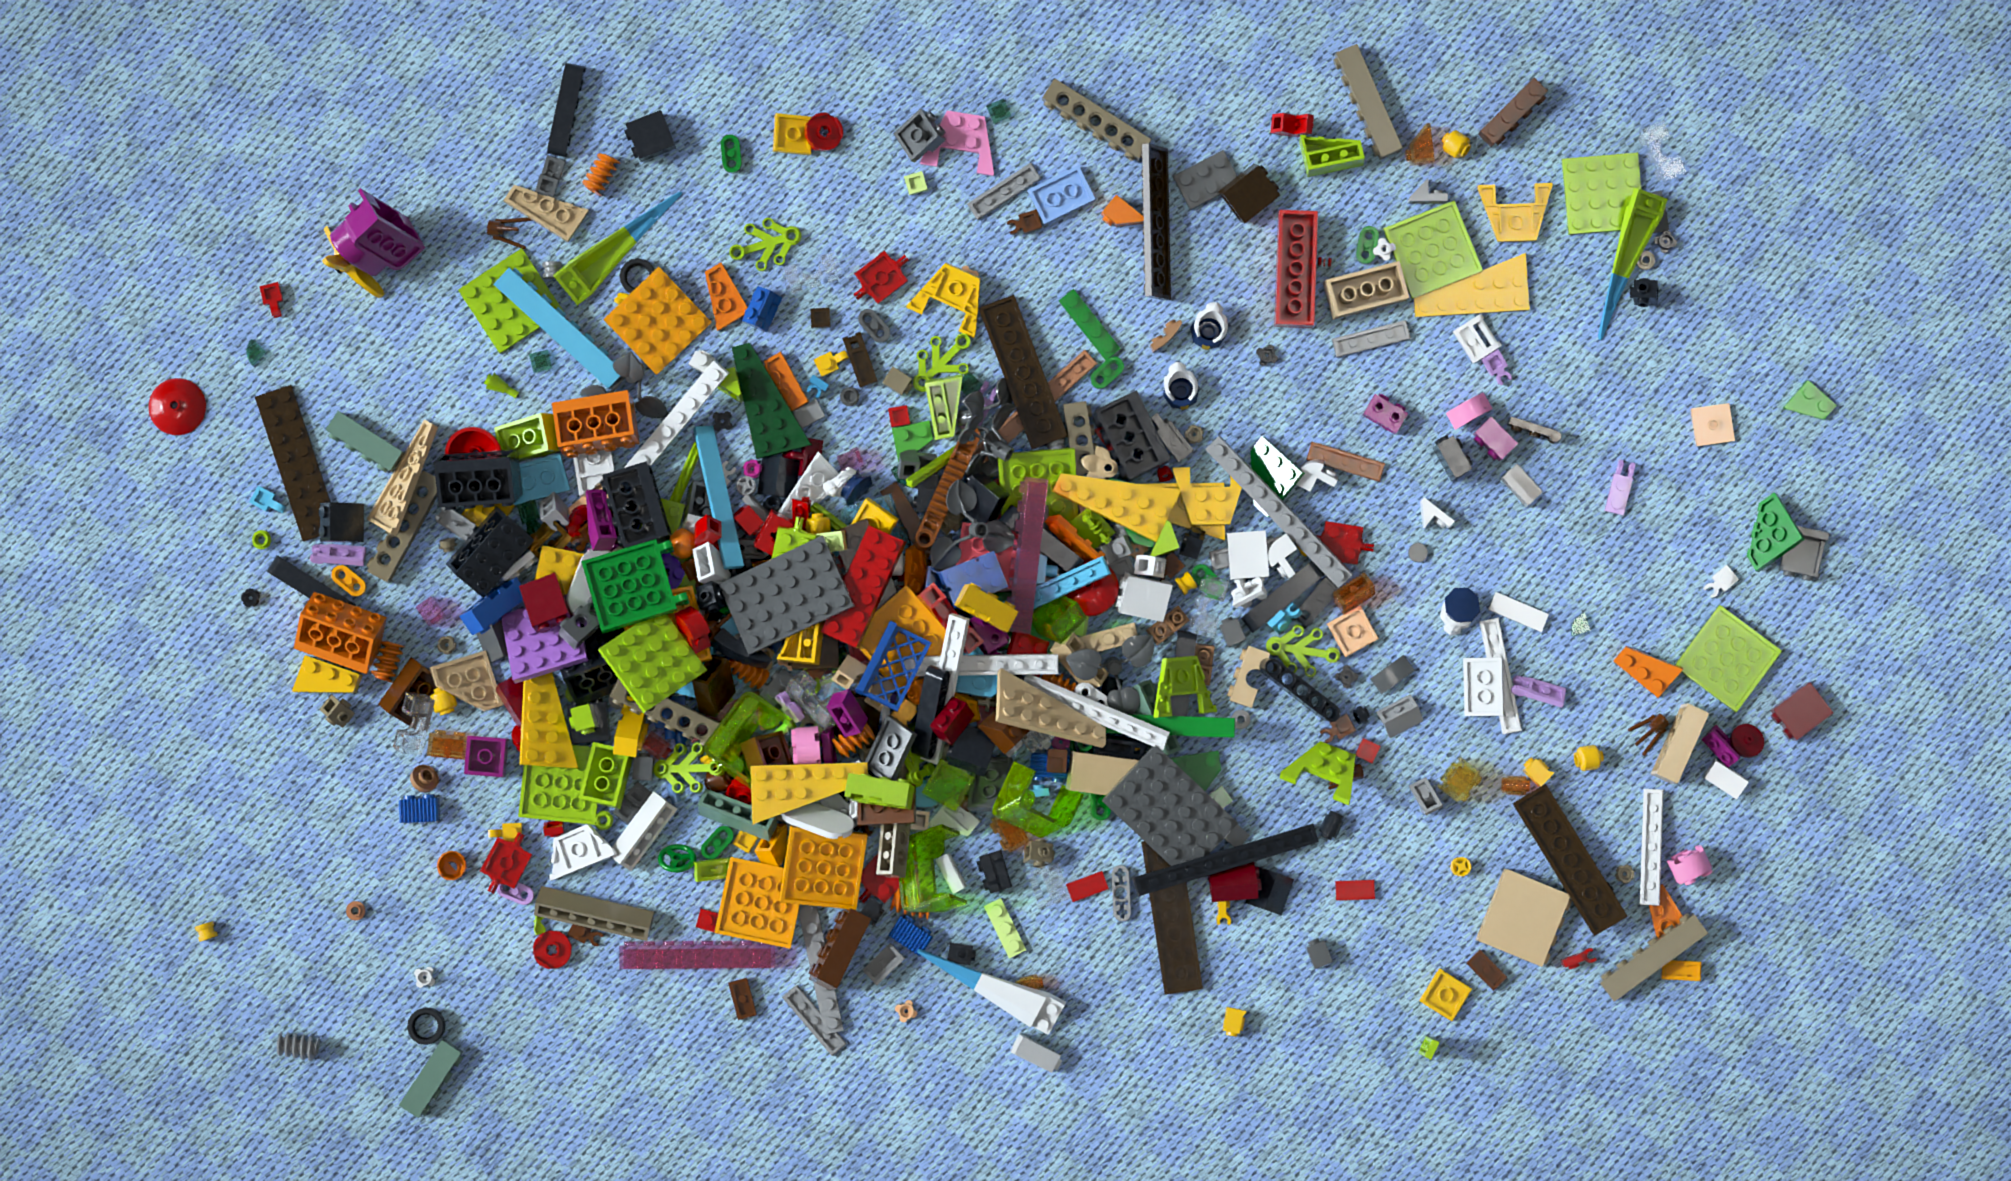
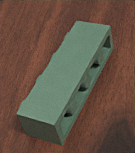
M337 411L326 428V431L330 433L328 435L336 442L342 440L346 443L344 447L352 452L358 450L362 453L360 457L369 463L372 460L378 463L377 468L385 473L388 470L393 473L404 455V452Z
M1151 679L1132 686L1140 697L1139 706L1133 714L1154 715L1157 692ZM1169 735L1166 746L1162 750L1167 756L1181 750L1175 735Z
M705 789L697 804L699 815L770 841L778 826L776 817L752 825L751 805Z
M442 1039L399 1106L417 1118L421 1117V1115L426 1116L431 1108L429 1103L432 1099L436 1100L442 1092L440 1089L443 1082L447 1083L452 1077L453 1073L450 1071L454 1066L458 1067L464 1057L461 1056L463 1051L447 1040Z

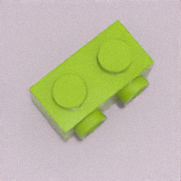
M592 704L570 709L572 715L569 718L570 725L576 732H581L585 735L595 732L594 728L599 727Z

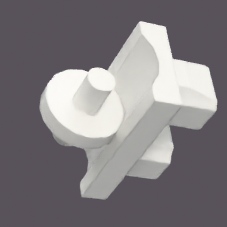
M1260 576L1247 583L1242 579L1237 581V588L1231 591L1235 608L1242 606L1246 609L1251 606L1253 599L1263 600L1267 598V591Z

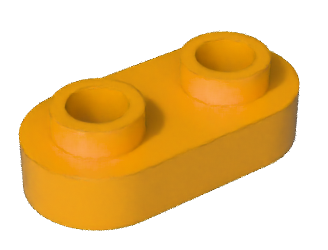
M338 565L332 570L331 576L333 581L350 595L359 597L366 592V582L347 566ZM342 571L345 572L343 579L339 578V573ZM360 584V589L355 591L354 585Z

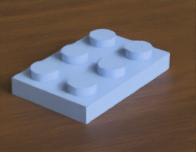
M1079 165L1027 190L1044 225L1095 201V197Z

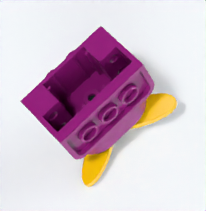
M360 188L358 192L363 201L359 205L351 202L348 205L351 212L333 231L328 226L324 228L334 249V255L326 256L322 262L326 266L335 269L339 274L347 273L370 294L377 298H382L385 293L372 276H377L387 266L393 270L404 268L425 249V246L407 216Z

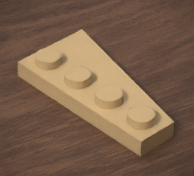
M513 185L503 200L506 204L566 242L570 241L589 212L588 209L579 208L567 202L564 203L517 185Z

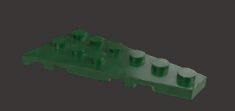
M746 343L731 347L756 459L812 446V443L807 438L782 393L775 385L773 378L766 370L753 345Z

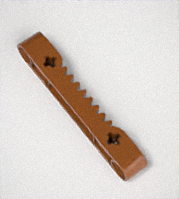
M976 428L975 432L980 435V431ZM974 436L975 440L968 441L965 444L957 441L914 537V546L919 551L929 550L936 539L948 511L946 505L947 492L956 480H962L980 440L976 436ZM926 536L929 539V543H921L919 537Z

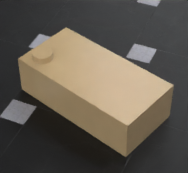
M1400 261L1327 279L1323 282L1333 320L1400 303L1410 298Z
M1689 703L1681 704L1651 775L1670 784H1678L1707 720L1708 712Z
M1071 751L1066 789L1107 795L1139 760Z

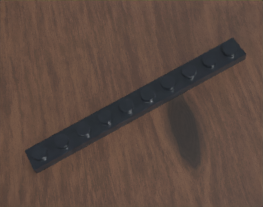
M1309 824L1139 875L1132 879L1137 896H1142L1319 841L1314 824Z

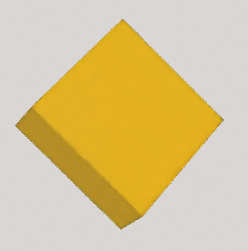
M739 831L732 844L749 854L758 837Z

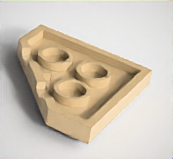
M486 650L430 667L436 687L449 692L484 712L503 706V702L496 692L497 684Z

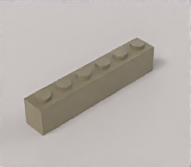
M1355 44L1336 52L1335 59H1333L1334 65L1343 74L1341 81L1344 87L1348 86L1350 90L1348 94L1352 104L1357 106L1358 111H1356V115L1360 122H1364L1366 128L1363 130L1366 138H1371L1373 143L1371 149L1374 156H1378L1381 160L1400 152L1403 147L1358 45Z
M541 886L535 902L534 915L647 941L653 923L654 911Z
M1689 913L1684 914L1679 918L1680 922L1675 926L1673 924L1669 925L1663 930L1664 934L1659 938L1654 936L1647 942L1648 946L1643 949L1641 947L1636 949L1630 959L1621 960L1616 964L1617 968L1612 972L1608 970L1600 976L1602 978L1599 981L1614 1002L1708 934L1694 913L1690 915Z

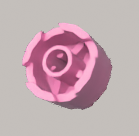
M818 726L791 729L794 765L821 764Z
M1702 845L1695 846L1696 850L1688 851L1686 849L1671 857L1672 861L1667 860L1677 883L1689 885L1696 881L1695 878L1701 875L1705 877L1713 872L1711 869L1712 865Z

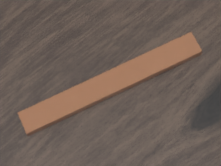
M1086 350L1081 352L1048 382L1055 402L1098 364ZM1017 410L1007 418L998 430L1003 439L1008 442L1007 444L1024 430ZM983 441L976 446L974 455L980 454L981 451L985 450ZM986 455V457H985L983 463H985L986 461H988V456H987V455Z

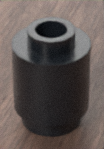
M1330 810L1319 828V831L1322 832L1320 836L1331 840L1332 837L1336 839L1344 823L1342 821L1344 816Z

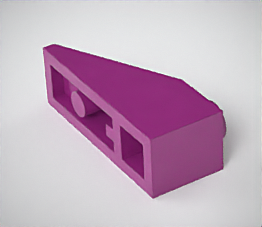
M603 489L586 490L588 530L593 551L612 550L617 539L611 519V511L608 509L606 502L607 495Z

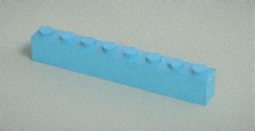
M508 268L493 285L609 389L620 377L613 368L614 361L607 357L609 353L602 346L597 348L593 344L595 340L588 333L583 335L579 331L581 327L573 320L569 322L564 317L567 314L559 307L554 309L550 305L552 301L545 294L540 296L536 292L538 288L530 281L526 283L521 279L523 277L522 273L516 268L513 270Z

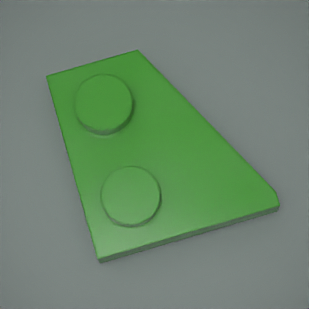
M1807 380L1783 408L1824 420L1837 405Z
M929 421L892 428L898 462L901 452L905 450H916L918 452L933 440Z

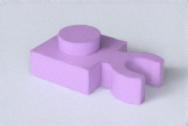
M1499 349L1494 350L1481 359L1488 373L1491 376L1496 374L1498 384L1503 385L1501 381L1503 375H1506L1508 380L1512 379L1511 374L1504 370L1508 365Z
M785 691L775 696L776 701L782 705V711L792 724L800 722L805 718L802 708L795 702H791L789 695Z

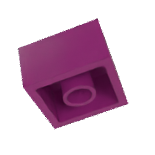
M467 736L464 774L505 777L509 739Z

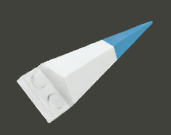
M922 949L917 951L918 954L1027 1026H1033L1049 1035L1066 1004V1001L1049 992L976 971Z

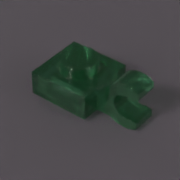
M530 500L517 505L522 524L526 523L529 535L535 533L541 527V524L536 520L540 518L535 500Z

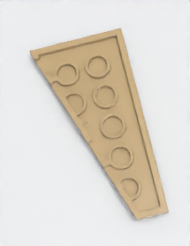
M423 420L367 517V520L394 536L398 534L438 429L437 426L426 420Z
M1000 668L998 670L996 722L1101 748L1106 745V727L1004 669Z

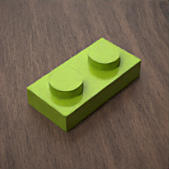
M730 857L694 862L695 881L703 882L726 878Z

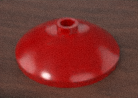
M182 378L169 379L159 384L152 392L148 405L149 415L155 426L167 434H188L195 430L203 421L206 413V400L201 389L193 382ZM177 402V408L173 409L172 404Z
M465 427L450 437L446 444L445 454L469 453L474 450L479 452L499 451L502 449L498 440L489 431L480 427Z
M1109 567L1111 575L1093 582L1089 587L1084 586L1063 596V600L1068 608L1078 615L1087 617L1097 616L1109 610L1115 603L1119 593V583L1114 571Z

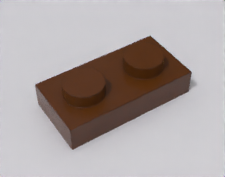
M1480 949L1466 962L1493 991L1507 978Z
M748 978L728 982L738 1020L757 1015Z

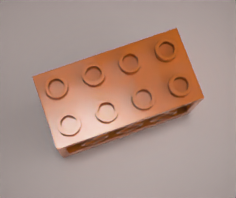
M628 390L552 403L557 445L564 457L575 458L578 457V454L583 453L593 455L601 450L611 452L615 451L618 447L633 448L636 444H640L634 400Z
M314 592L300 613L293 649L367 674L376 656L379 654L378 649L381 648L387 617Z

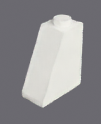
M1020 1033L1011 1048V1053L1051 1073L1054 1069L1058 1070L1062 1062L1059 1059L1060 1054Z

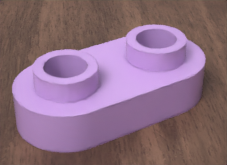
M518 882L515 889L510 887L509 891H505L503 889L504 885L501 884L496 889L500 896L521 905H527L534 899L533 889ZM523 891L528 893V897L526 899H523L521 897V893Z

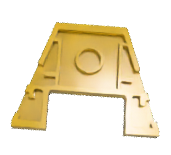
M1535 183V203L1496 204L1495 184L1477 186L1497 242L1537 240L1553 186L1552 183Z
M946 262L907 304L906 308L922 315L929 298L932 297L965 312V317L958 331L974 338L977 329L981 278Z
M1173 467L1172 471L1178 489L1181 490L1180 493L1191 525H1230L1242 487L1231 476L1230 487H1191L1190 467Z

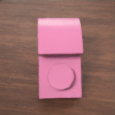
M1481 393L1453 408L1446 415L1456 430L1493 408L1485 394Z

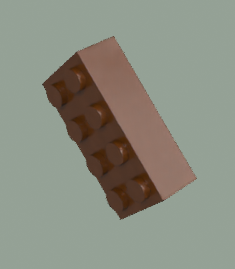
M852 908L842 910V912L839 911L834 919V922H836L834 928L830 929L826 935L827 942L825 946H822L818 951L817 956L819 959L817 963H813L809 970V980L828 990L837 989L871 918Z

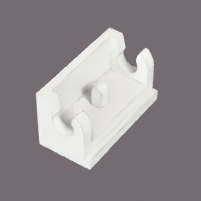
M1716 758L1706 771L1704 777L1735 799L1740 796L1749 783L1745 777Z

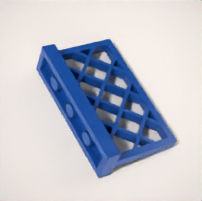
M890 621L855 693L861 696L864 695L898 712L932 642ZM897 633L904 634L908 642L897 645L895 639ZM920 642L926 645L922 652L915 654L912 647L913 643ZM909 645L912 655L902 658L899 648ZM896 649L899 659L889 662L887 653ZM914 658L915 668L907 671L903 661ZM901 662L904 672L893 675L890 665ZM888 666L891 676L880 679L879 669ZM905 675L907 679L906 686L898 688L895 678ZM892 679L895 689L885 692L882 682ZM879 683L882 690L881 694L874 695L868 692L872 685ZM897 692L899 697L897 705L890 703L886 695Z

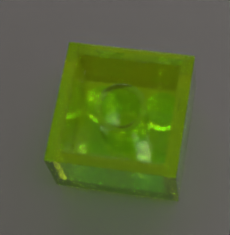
M1065 596L1038 607L1028 617L1039 634L1059 644L1066 640L1087 619L1079 604Z
M940 759L924 787L922 795L957 814L974 784L975 778Z

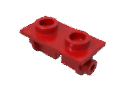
M802 497L801 501L792 499L793 526H795L797 516L803 517L802 529L805 531L806 520L811 518L809 516L811 505L809 497Z

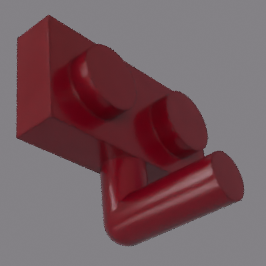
M808 438L812 446L802 448L801 452H785L782 454V457L800 460L798 476H802L817 452L822 455L824 440Z

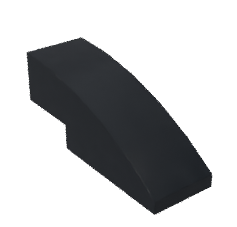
M724 628L711 641V646L718 652L745 665L766 669L772 661L762 650L748 655L742 638L740 637L737 640Z

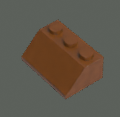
M411 657L378 705L390 715L416 729L432 706L429 699L430 695L434 694V689L438 688L435 686L430 669Z
M996 709L978 725L1004 754L1012 749L1030 731L996 722Z
M783 731L756 736L740 743L749 772L750 766L794 765Z

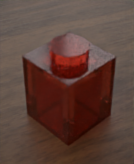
M651 731L645 739L642 748L658 760H661L662 757L664 759L668 757L672 751L669 748L672 744L654 731Z

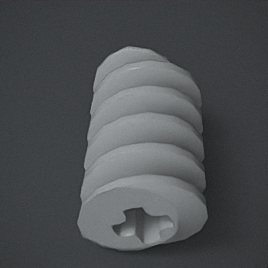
M281 1031L277 1041V1054L282 1056L285 1052L286 1057H290L292 1054L295 1059L300 1055L301 1060H305L308 1055V1060L313 1061L318 1054L320 1037L313 1042L312 1036L309 1037L308 1041H305V1035H302L300 1040H298L296 1033L293 1038H290L289 1032L286 1033L285 1037H282Z

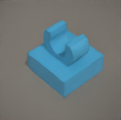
M812 375L809 380L812 385L807 388V392L810 393L812 389H817L818 393L815 398L818 399L822 394L821 390L826 393L830 386L815 375Z

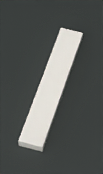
M1499 618L1479 621L1486 657H1503L1504 715H1499L1502 734L1522 731L1515 695L1511 692L1513 685Z
M1644 789L1640 905L1660 906L1663 790Z

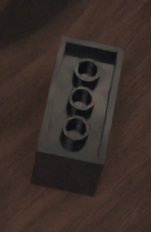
M1137 390L1095 410L1093 421L1097 429L1101 427L1103 431L1101 437L1105 445H1110L1112 449L1110 456L1112 460L1118 462L1120 466L1118 472L1122 480L1126 479L1127 482H1130L1170 462L1171 458ZM1118 417L1125 420L1123 425L1116 423ZM1127 434L1133 436L1132 442L1125 441ZM1135 451L1142 454L1140 459L1133 457Z
M518 449L442 454L433 462L439 507H445V510H453L457 506H464L465 509L475 508L476 505H483V507L495 506L494 504L511 506L523 495Z
M647 461L602 475L603 480L600 482L603 491L609 497V499H606L608 509L614 514V517L611 519L614 528L620 534L617 536L620 547L624 549L654 539L660 544L670 539L672 533L652 467ZM627 488H632L629 493L625 492ZM636 505V510L632 512V507ZM639 524H642L643 526L640 530L636 529Z
M496 506L449 559L446 565L457 577L484 598L532 544L534 539Z
M624 627L588 638L585 644L589 661L567 668L563 667L560 670L576 707L611 694L618 677L598 649L625 632Z

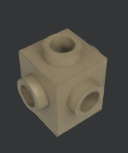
M948 509L940 529L946 535L952 530L957 532L961 528L962 520L965 516L963 513L954 515Z
M332 694L319 709L327 717L326 721L333 726L337 724L342 728L355 714L350 709L351 704L343 698L340 701Z
M1036 839L1024 845L1023 863L1033 864L1035 868H1045L1046 865L1052 863L1055 856L1053 844L1047 843L1043 839Z

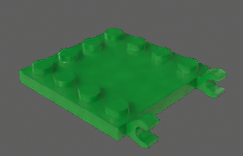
M654 539L581 561L602 634L677 612L676 606L690 604L687 592L673 596L661 554L674 552L671 540L658 544L657 540Z

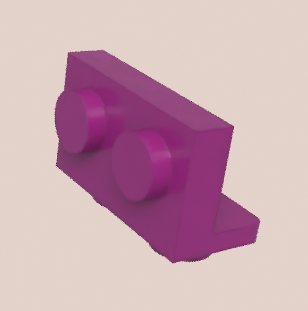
M1717 724L1701 739L1727 767H1730L1740 759V755L1734 751L1730 744V738Z

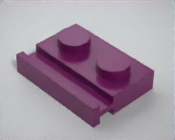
M826 725L820 734L823 747L822 760L824 764H833L837 762L836 748L831 741L835 739L834 725Z

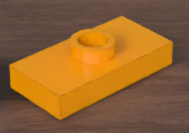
M1671 960L1662 967L1661 979L1701 981L1702 962Z

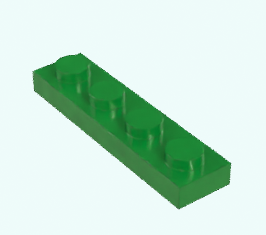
M1074 289L1059 300V303L1105 361L1121 349Z

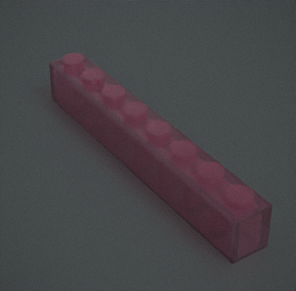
M1025 477L1024 481H1020L1019 492L1023 494L1022 500H1018L1017 512H1020V520L1016 519L1015 531H1018V538L1013 540L1012 550L1016 551L1015 558H1011L1010 569L1014 570L1013 577H1009L1008 589H1012L1011 597L1007 596V602L1015 605L1014 609L1019 612L1008 632L1031 634L1048 479Z
M730 940L721 941V944H713V941H702L701 945H694V941H682V945H674V941H663V945H655V941H643V945H636V941H624V945L619 946V969L776 967L775 945L765 943L752 944L751 940H741L740 944H732Z

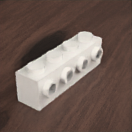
M653 791L612 846L617 852V855L612 858L620 865L632 871L677 811V808Z

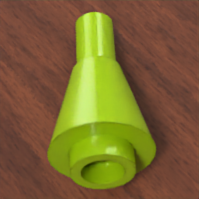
M495 372L493 375L488 374L484 382L487 385L485 389L506 393L514 398L519 393V391L509 387Z

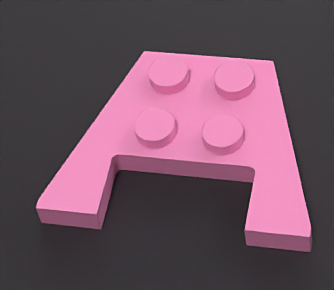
M947 110L940 123V126L946 132L944 134L946 140L935 151L931 152L928 150L923 155L920 164L937 167L940 148L979 154L977 174L994 176L985 116Z

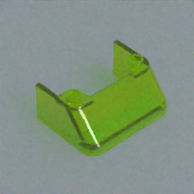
M745 692L739 697L705 742L704 751L708 757L729 775L751 789L750 780L742 774L744 762L737 756L741 750L740 743L747 741L759 725L768 730L775 728L780 721L792 729L797 728L792 718L755 693Z
M1014 761L993 805V815L1039 838H1044L1070 825L1084 794L1078 791L1067 790L1066 786L1062 785L1048 816L1032 809L1035 794L1028 787L1036 771Z
M940 824L909 835L906 877L899 878L901 906L904 910L912 913L945 912L967 904V900L950 893L937 894L934 859L942 856L945 851V840L959 836L960 831Z

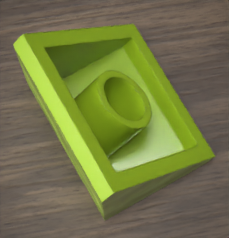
M735 367L728 368L726 370L729 374L717 388L742 404L743 397Z
M1168 520L1150 554L1152 557H1160L1177 551L1180 548L1171 522Z

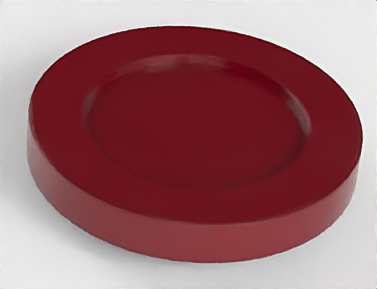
M1741 724L1732 731L1730 744L1741 757L1753 758L1763 750L1764 737L1761 731L1754 725Z

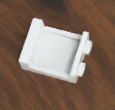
M1266 530L1227 533L1230 580H1234V583H1237V581L1242 579L1246 583V579H1255L1260 576L1265 581V578L1269 577Z
M1125 572L1124 577H1121L1119 582V588L1121 589L1114 606L1122 614L1163 622L1173 585L1166 580L1156 581L1133 576Z

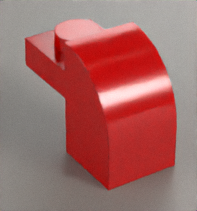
M1272 114L1270 133L1291 137L1312 134L1314 115Z
M706 514L694 526L695 546L697 548L710 542L719 550L717 540L722 537L721 521Z
M689 606L674 614L679 631L687 636L689 646L695 654L711 646L708 636L710 629L698 610Z

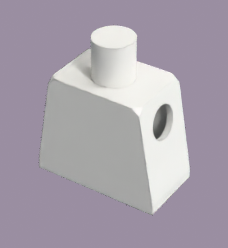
M710 542L692 549L699 582L705 584L713 581L720 584L731 578V572L723 568L720 551Z

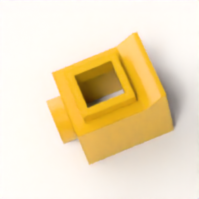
M1530 757L1523 764L1525 768L1522 771L1538 787H1541L1554 774V772L1548 771L1549 767L1541 759Z
M1226 1007L1222 1029L1226 1031V1035L1237 1037L1240 1031H1243L1245 1017L1243 1016L1246 1014V1010Z

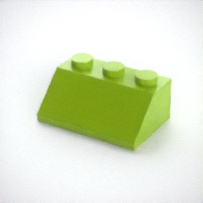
M593 742L579 799L621 809L633 757L613 754L614 746Z

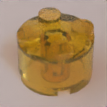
M1462 757L1457 758L1459 762L1457 764L1453 762L1440 779L1443 781L1442 785L1438 784L1437 787L1456 802L1460 800L1465 802L1471 794L1469 791L1473 786L1476 787L1481 782L1482 777L1478 769Z

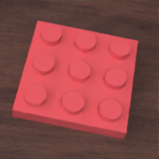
M962 522L960 538L969 535V526L972 523ZM1013 531L1012 533L1017 543L1002 552L995 553L1008 584V589L1012 585L1019 535ZM973 537L972 539L960 542L958 547L961 549V557L956 565L989 553L983 545V538Z

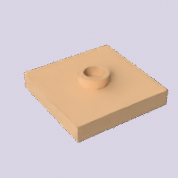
M1729 403L1691 408L1696 447L1735 441Z
M1361 605L1327 623L1344 657L1379 639Z

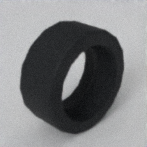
M636 258L629 260L623 265L619 276L620 282L627 292L631 293L635 289L627 281L629 270L635 266H641L647 269L650 275L654 268L648 261Z
M426 1007L418 1009L411 1014L407 1030L413 1041L418 1044L428 1045L435 1043L442 1037L446 1024L444 1017L439 1011ZM425 1014L433 1016L438 1024L436 1033L428 1038L420 1036L415 1029L417 1019Z

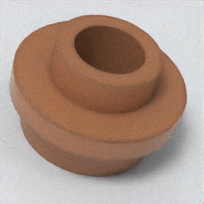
M353 901L346 907V914L351 920H360L365 915V906L359 901ZM354 907H357L359 910L356 915L352 912Z

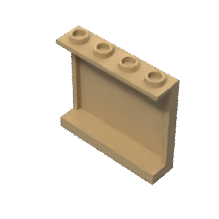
M1504 869L1476 940L1542 967L1543 964H1547L1550 958L1548 951L1550 946H1554L1556 943V931L1558 928L1561 929L1565 919L1562 916L1564 911H1568L1572 900H1570L1567 893L1511 870Z

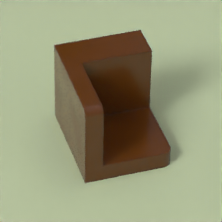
M1048 749L1047 772L1066 773L1067 750Z

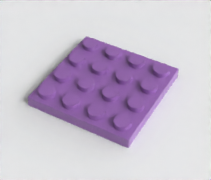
M526 607L506 613L501 617L512 680L515 684L561 670L563 667L567 668L589 661L585 642L574 650L558 634L561 626L557 625L550 628L547 632L537 633L531 626ZM576 623L577 626L582 627L581 623Z

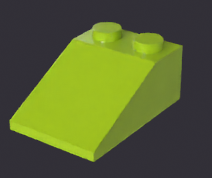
M539 413L494 427L496 439L501 449H518L519 461L560 452L557 445L553 414Z

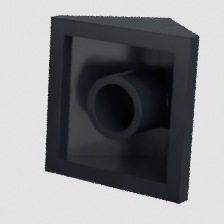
M771 456L762 458V471L760 472L757 494L788 498L798 482L800 461Z
M1258 867L1259 878L1257 879H1261V890H1258L1257 899H1246L1245 903L1282 916L1294 879Z

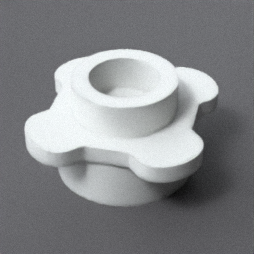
M1380 238L1377 247L1373 249V254L1387 261L1390 259L1391 252L1395 250V245L1386 242L1385 238Z
M427 967L423 970H415L417 987L422 988L424 985L433 986L435 984L432 974L434 972L433 968Z

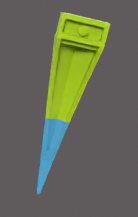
M1638 188L1633 190L1629 207L1626 206L1598 333L1599 340L1603 339L1628 279L1663 217L1668 200L1664 197Z
M682 192L672 195L568 261L564 267L553 275L577 306L594 293L621 259L682 195Z

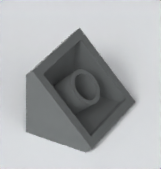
M502 620L494 625L491 624V628L483 634L480 632L476 633L482 650H486L490 663L508 656Z

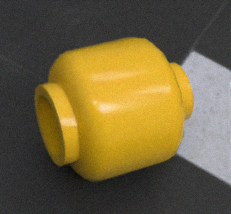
M1457 130L1451 133L1447 132L1442 139L1443 151L1456 159L1465 157L1471 148L1470 139Z
M823 513L812 514V518L806 520V532L813 534L831 532L830 518L823 517Z
M436 688L434 689V694L429 697L433 711L440 713V716L455 711L454 708L457 706L455 696L449 692Z
M1595 745L1579 747L1577 752L1574 753L1575 766L1579 767L1582 771L1596 770L1600 767L1601 762L1604 761L1602 750H1599Z

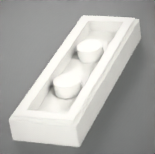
M1495 592L1488 608L1489 611L1539 632H1542L1549 616L1545 612Z

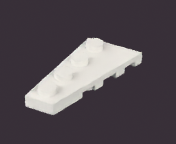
M817 452L778 513L792 519V499L801 501L802 497H809L811 507L814 503L819 504L827 496L823 489L824 483L832 480L839 473L819 452Z

